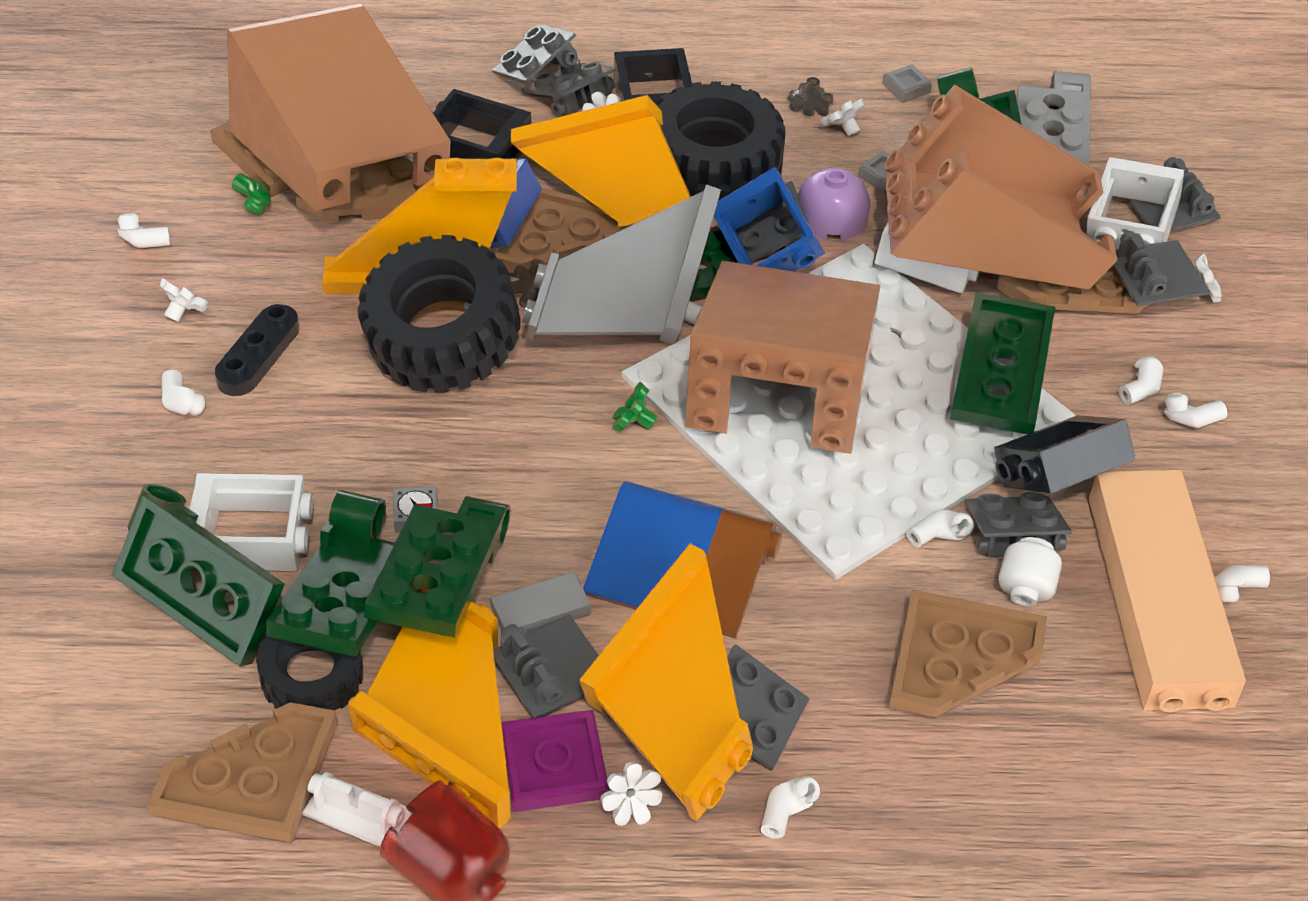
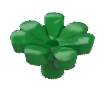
M641 381L635 386L633 393L625 401L626 407H619L613 414L612 418L616 420L612 426L613 429L621 432L626 425L635 421L649 429L656 421L657 415L645 408V396L650 390Z

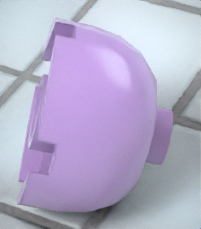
M838 168L822 169L812 173L800 186L798 196L810 227L817 238L828 240V234L840 235V240H847L859 235L867 227L870 196L863 181L855 174Z

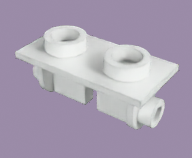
M325 772L322 775L315 773L311 777L308 784V792L314 795L302 814L390 851L414 810L399 804L396 799L391 798L389 800L337 779L331 773Z

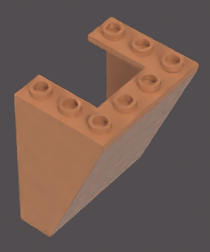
M361 3L227 29L230 132L315 211L350 203L351 168L413 154V183L418 186L426 184L434 177L435 159H450V139ZM424 164H425L428 168H430L432 171H430V172H425V171H424ZM333 179H338L340 182L338 191L332 196L324 197L323 189L325 185Z
M955 84L946 95H940L936 99L927 118L922 123L918 122L914 125L905 144L899 151L894 150L885 162L890 251L892 255L898 258L1088 290L1117 261L1112 236L1106 234L1096 244L1081 234L1079 219L1104 193L1100 173ZM1090 188L1088 195L1082 200L1084 194Z
M722 261L690 336L685 427L727 434L732 375L817 388L810 447L851 454L874 330L880 285Z

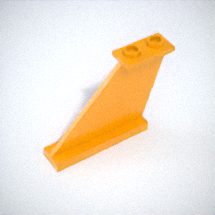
M648 95L511 129V143L527 158L532 159L618 222L620 230L691 197L660 125H663L662 111Z
M435 159V174L430 181L338 256H325L322 279L323 294H359L362 286L367 284L365 279L373 267L377 269L380 267L379 261L389 252L392 255L399 251L398 247L407 242L410 245L421 242L420 238L432 236L433 239H441L442 235L456 236L458 241H462L464 237L478 242L479 247L483 245L490 249L512 192H517V159Z
M689 544L579 681L587 704L601 712L605 710L684 804L689 817L698 821L707 808L712 809L718 804L724 793L725 784L735 770L741 771L747 765L753 752V745L748 723L739 717L706 554L704 550Z
M422 589L420 593H427L429 589ZM471 601L455 638L402 626L368 693L366 694L361 690L348 705L352 731L499 831L511 818L493 651V649L499 646L497 617L489 608Z

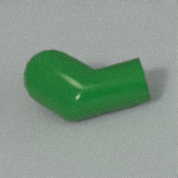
M242 173L237 174L233 179L232 189L248 197L244 202V208L253 214L261 215L265 206H269L271 202L268 187Z

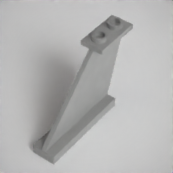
M706 185L703 192L558 260L559 254L551 252L548 265L539 264L533 287L540 289L537 300L528 299L521 323L528 324L526 339L533 341L535 335H660V341L674 344L682 328L721 189Z

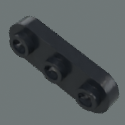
M274 304L263 309L215 367L217 387L222 393L229 396H241L248 394L259 384L299 333L298 315L292 307Z

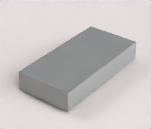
M575 572L490 597V606L495 617H497L501 631L506 626L515 624L517 627H522L527 633H530L567 615H570L573 620L591 615V604Z

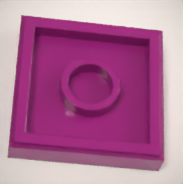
M594 709L501 722L513 812L600 800L605 792L610 791L607 784V774Z

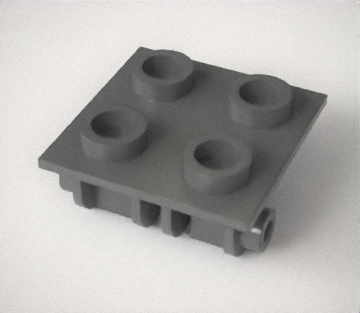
M543 24L534 26L526 32L524 40L516 48L502 55L500 63L492 71L496 74L528 83L548 63L570 68L578 60L577 52L570 43L576 37V34Z
M578 59L576 64L570 68L560 65L561 69L554 73H544L532 79L533 83L521 90L525 93L552 96L554 103L551 104V109L556 116H565L582 109L585 103H593L591 97L595 92H601L605 96L610 95L612 89L615 88V83L608 74L617 69L616 67L601 65L600 62L581 63Z
M1168 158L1164 162V167L1184 170L1181 198L1170 231L1220 219V214L1215 210L1213 195L1203 188L1202 182L1197 179L1193 172H1188L1189 170L1185 162L1180 158ZM1126 198L1147 225L1158 227L1165 205Z
M790 181L786 184L808 222L795 186ZM784 201L735 230L751 261L759 259L783 246L788 247L804 237Z
M1127 231L1121 236L1119 249L1116 250L1117 261L1113 267L1136 306L1210 295V290L1178 240L1143 245V238L1138 233Z
M1026 492L1021 494L1020 497H1002L998 494L987 493L980 495L978 498L965 499L964 503L983 535L976 538L977 552L985 553L986 557L1004 556L1009 545L1019 542L1021 536L1022 538L1035 537L1046 540L1052 544L1057 554L1059 550L1066 549L1067 541L1065 534H1071L1072 530L1049 496L1038 492Z
M570 615L530 633H527L524 628L517 627L515 624L508 625L502 630L501 646L493 649L495 663L532 718L542 717L585 696L579 680L599 655Z
M735 644L727 659L739 717L748 723L753 745L751 757L771 771L774 769L810 698Z

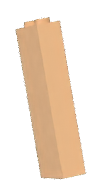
M1182 470L1107 471L1095 476L1089 503L1143 710L1176 712L1181 709L1220 711L1227 708H1235L1246 678Z

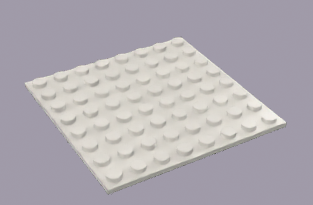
M865 244L807 273L880 285L874 330L851 454L810 447L817 388L732 375L727 434L685 427L690 336L622 371V378L633 388L641 381L650 390L645 396V400L773 522H776V525L834 580L839 579L907 536L906 531L931 513L937 510H950L1000 479L996 471L997 458L994 447L1027 435L950 420L968 328L900 272L875 264L877 254ZM891 327L902 333L900 342L890 330ZM995 359L998 364L1012 365L1007 359ZM1000 388L989 389L995 395L1007 394L1006 391ZM1042 388L1034 432L1076 415Z

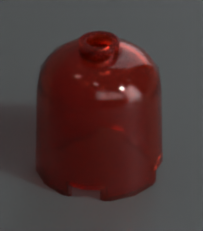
M439 780L418 794L406 806V809L412 815L403 824L399 832L392 826L389 827L381 842L380 855L432 901H492L506 884L503 874L508 866L511 851L507 837L451 781L446 785L442 780Z

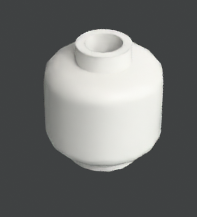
M1035 537L1022 538L1019 542L1009 545L1004 553L998 577L999 585L1005 593L1010 595V600L1015 604L1033 607L1037 602L1047 601L1055 595L1062 568L1061 557L1054 550L1052 544L1046 540Z

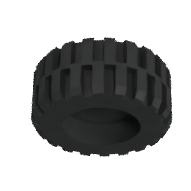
M711 81V84L703 85L701 82L691 83L687 88L683 86L675 88L670 95L666 93L656 102V105L662 111L663 125H660L691 197L703 192L705 186L709 185L721 189L719 201L776 167L780 175L782 174L786 129L783 124L784 120L774 105L766 97L761 99L758 92L752 89L746 91L742 89L741 85L733 83L729 86L721 85V82Z
M442 235L441 239H433L432 236L420 238L421 242L412 245L407 242L400 245L398 252L393 255L389 252L379 261L380 267L378 269L373 267L365 279L367 284L362 286L359 293L358 318L373 358L376 360L380 370L384 374L391 376L392 381L405 387L410 383L412 390L427 392L428 388H434L435 393L449 392V388L459 386L461 390L470 387V382L477 378L481 381L492 374L491 369L494 366L499 368L508 358L507 351H512L518 340L517 332L520 330L521 325L519 307L505 264L502 260L496 258L495 253L488 247L483 245L479 247L478 242L464 237L462 241H458L456 236ZM457 300L471 304L460 317L445 325L425 328L409 324L418 312L437 302Z

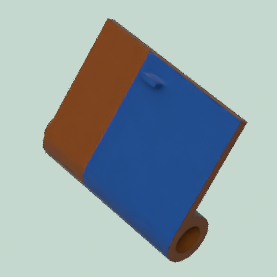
M625 481L617 494L583 589L586 596L636 610L687 546L692 544L704 550L706 554L722 635L736 639L760 566L766 563L768 557L776 558L782 540V533L776 532V522Z

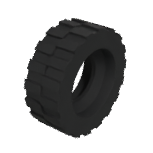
M269 636L264 641L261 640L258 646L259 654H256V664L261 689L264 691L265 699L268 703H272L275 709L289 702L334 711L339 708L342 709L348 705V701L352 697L357 695L359 684L363 682L361 649L355 657ZM324 651L332 657L334 661L332 671L327 676L318 680L297 681L287 672L289 660L302 652Z

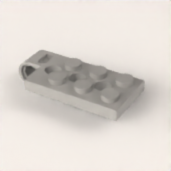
M1053 71L1050 88L1019 85L1016 98L1022 126L1090 166V74ZM1046 104H1049V106L1052 107H1060L1061 109H1050L1047 107ZM1046 130L1057 131L1060 135L1051 136L1047 134Z

